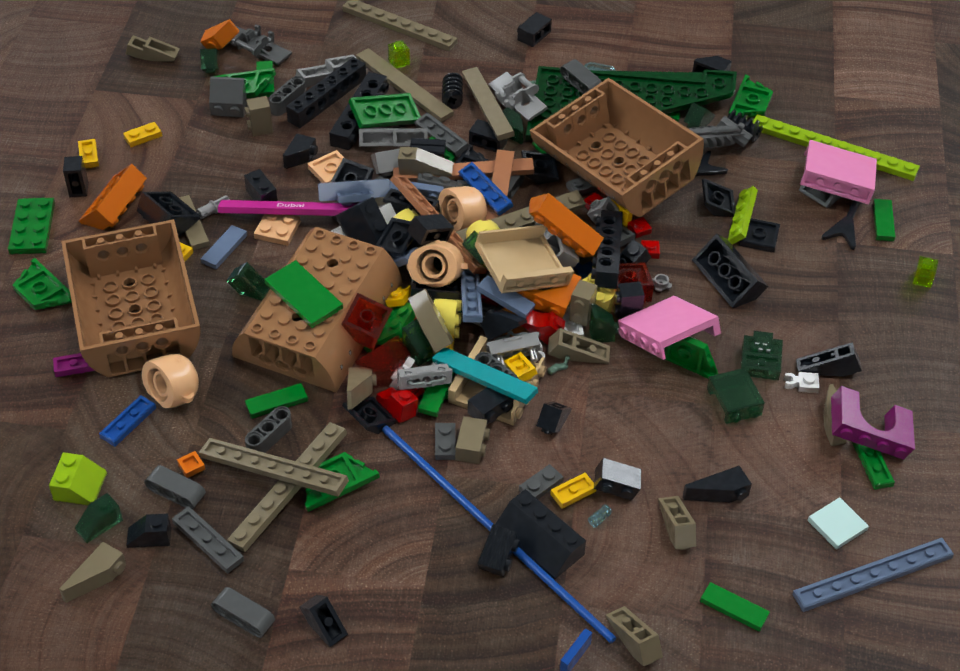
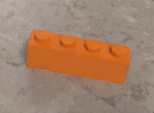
M130 164L111 178L80 218L79 222L101 230L109 226L112 228L119 221L117 217L124 214L128 209L126 207L127 204H131L135 200L136 192L139 193L145 185L143 183L147 177L133 164Z
M550 193L530 199L529 214L534 217L537 223L547 227L548 231L558 236L564 245L573 248L578 256L582 258L594 256L604 237Z

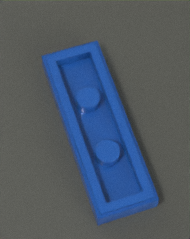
M140 395L99 433L100 438L116 447L156 409V404Z

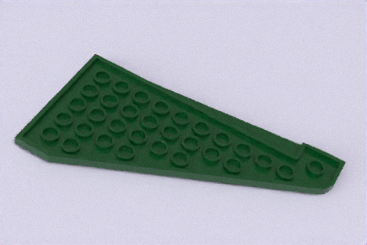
M538 67L535 84L539 87V91L535 96L548 109L531 121H528L526 140H533L530 134L532 128L583 95L562 77L558 67ZM590 70L602 82L607 78L612 79L665 114L729 99L734 95L736 89L737 72L733 71L650 72Z

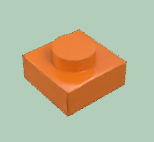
M196 451L177 459V464L186 478L205 470V465Z

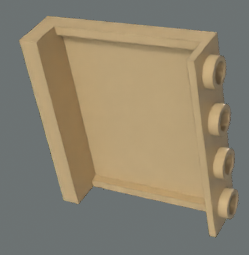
M544 225L479 231L475 247L501 293L569 285L574 270L571 266L563 267L544 236L547 228Z
M479 337L468 356L469 358L475 359L478 353L487 352V337ZM544 357L541 358L539 363L530 361L538 374L525 382L538 387L539 378L544 377L547 368L544 366ZM457 374L448 389V402L468 409V400L487 387ZM514 399L512 409L500 415L496 420L514 425L516 420L521 418L524 405H528L529 402L524 404Z

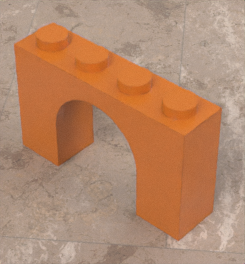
M573 273L569 285L557 286L548 290L517 291V293L535 303L534 309L545 313L552 311L563 319L571 303V294L582 277Z

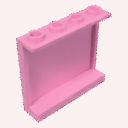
M809 140L804 154L806 161L800 185L869 205L875 191L877 159Z
M676 296L667 298L618 320V332L623 339L663 360L666 359L665 347L703 330L713 336L721 334L717 315Z

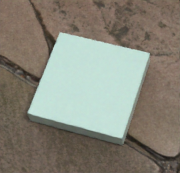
M840 497L808 518V522L836 550L867 531L869 527Z

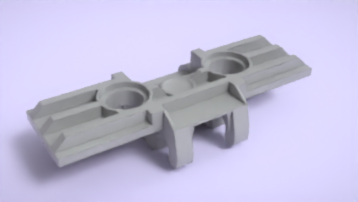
M505 72L488 84L495 91V97L509 111L519 112L528 121H531L548 109L535 96L539 91V87L526 79L522 72L514 76Z

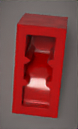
M532 310L526 317L527 323L521 325L530 333L539 332V339L548 345L549 337L559 328L564 329L565 320L552 311L540 313Z
M390 387L377 393L376 400L399 423L416 416L419 399L409 389L398 391Z

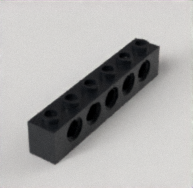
M353 57L286 106L287 121L298 128L306 125L362 83L366 76V63Z
M368 72L353 97L384 95L389 89L387 76ZM349 103L329 132L330 146L350 150L352 145L356 143L360 129Z
M601 210V216H597L596 232L604 237L593 256L591 279H595L594 284L598 285L599 288L617 289L622 211Z

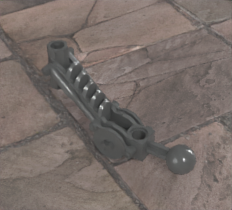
M726 116L720 120L717 126L688 128L704 139V148L730 146L735 143L744 148L753 136L744 130V123L737 125Z

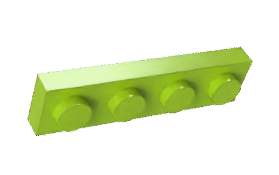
M754 186L742 190L739 194L728 236V241L732 245L746 238L758 192Z

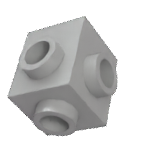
M609 197L593 201L587 215L596 225L597 216H601V210L619 211V208Z

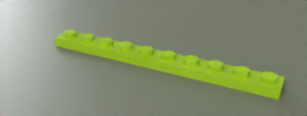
M757 114L753 122L760 121L759 126L763 125L762 133L805 147L808 146L809 140L875 158L877 159V170L914 181L920 166L765 116Z

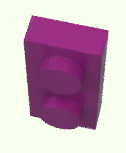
M81 353L53 358L55 377L95 371L85 362Z

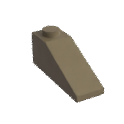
M400 147L398 155L399 174L418 175V173H430L433 176H452L453 161L418 147Z
M559 328L549 337L547 354L565 360V356L568 355L570 356L569 361L608 364L610 346Z
M349 367L347 383L348 409H353L373 393V386L377 385V376L373 374L372 367Z
M679 496L658 498L669 539L674 548L686 550L689 547H696V523Z
M102 542L59 588L63 601L67 603L113 581L125 569L126 562L123 553Z
M624 606L606 614V619L621 641L641 665L652 664L663 657L659 635Z

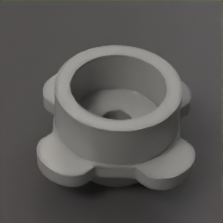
M657 274L650 280V283L654 285L657 292H662L672 287L669 277L665 274Z

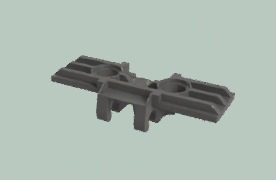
M257 24L254 26L255 30L249 28L244 30L236 26L239 29V33L229 42L237 47V49L243 48L251 52L252 55L257 56L258 59L262 58L266 61H273V64L277 66L292 55L291 51L274 44V32L269 30L268 37L262 36L261 26Z

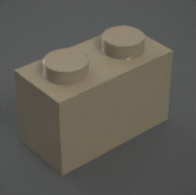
M267 96L247 99V107H244L246 117H249V120H246L248 130L252 131L253 136L273 133L271 110Z
M579 280L571 294L569 321L587 327L595 312L598 285Z
M463 416L456 444L455 460L480 464L481 456L485 457L487 445L484 444L485 440L488 441L490 436L487 420Z

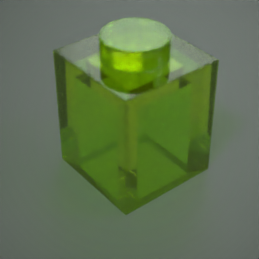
M403 40L388 44V60L396 69L410 64V49Z
M920 256L912 284L931 288L938 260Z

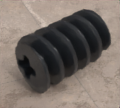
M453 72L445 75L442 80V102L451 109L460 107L463 102V78L460 74Z
M735 109L727 117L737 125L744 123V130L753 135L750 139L753 142L762 133L763 125L759 126V120L753 123L754 118H750L747 121L748 115L742 118L741 112L736 116Z

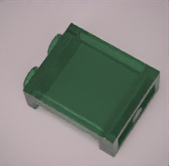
M746 368L709 376L707 391L710 395H716L725 412L724 421L726 424L737 423L741 420L756 418L762 415L765 402Z

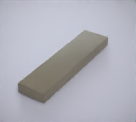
M190 195L179 197L196 212ZM200 220L185 232L190 247L193 250L210 246Z

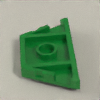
M274 68L214 77L244 78L247 98H254L261 93L276 75Z
M745 74L729 114L735 109L736 116L741 112L742 118L745 115H748V117H756L757 114L765 116L773 96V91L764 87L758 81L756 83L749 80L750 76Z
M36 258L31 260L32 265L28 270L24 269L20 278L13 284L14 291L34 310L72 303L70 290Z
M407 302L404 306L387 308L363 347L367 354L371 353L373 347L378 344L383 347L392 341L404 337L416 316L410 303Z
M689 336L664 348L665 360L714 382L719 378V373L708 344Z
M346 452L322 462L318 467L347 475L349 482L339 497L380 478L377 470L369 469L365 466V463L353 459ZM306 488L307 499L305 507L307 512H310L339 497Z

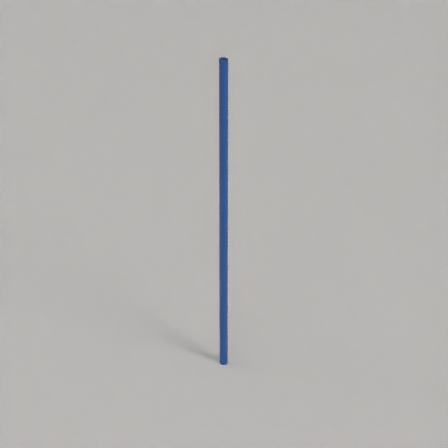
M387 425L383 427L382 432L487 530H491L493 523L390 427ZM518 547L517 552H513L515 556L610 644L616 640V636L521 548Z

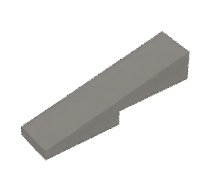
M347 55L329 58L325 60V65L296 69L295 76H302L305 79L307 88L317 84L355 56Z
M428 128L359 129V146H410L411 138L428 139Z

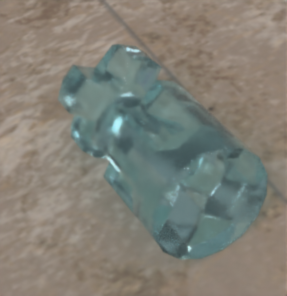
M604 504L601 510L598 509L588 518V522L596 528L605 520L606 516L611 515L612 509L607 504Z

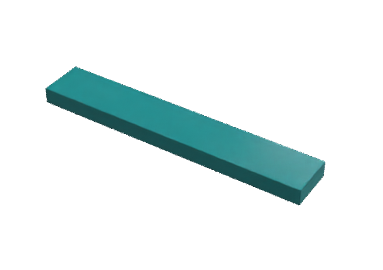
M449 348L441 349L432 357L434 363H447L449 368H452V372L524 404H527L538 393V387Z

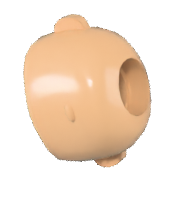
M461 186L445 188L440 192L438 197L440 214L452 224L455 232L468 228L478 220L485 221L487 205L483 194L478 189Z
M435 240L417 248L411 253L406 265L414 281L435 288L453 283L462 275L464 269H468V264L464 262L460 250L452 243ZM435 257L439 258L442 262L441 272L437 271L434 266Z
M169 354L151 359L143 365V385L147 393L163 408H174L193 401L198 391L199 378L195 367L188 358L180 354Z

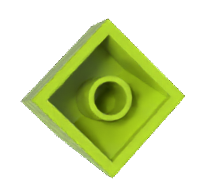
M63 452L49 484L53 500L94 506L107 471L83 455Z

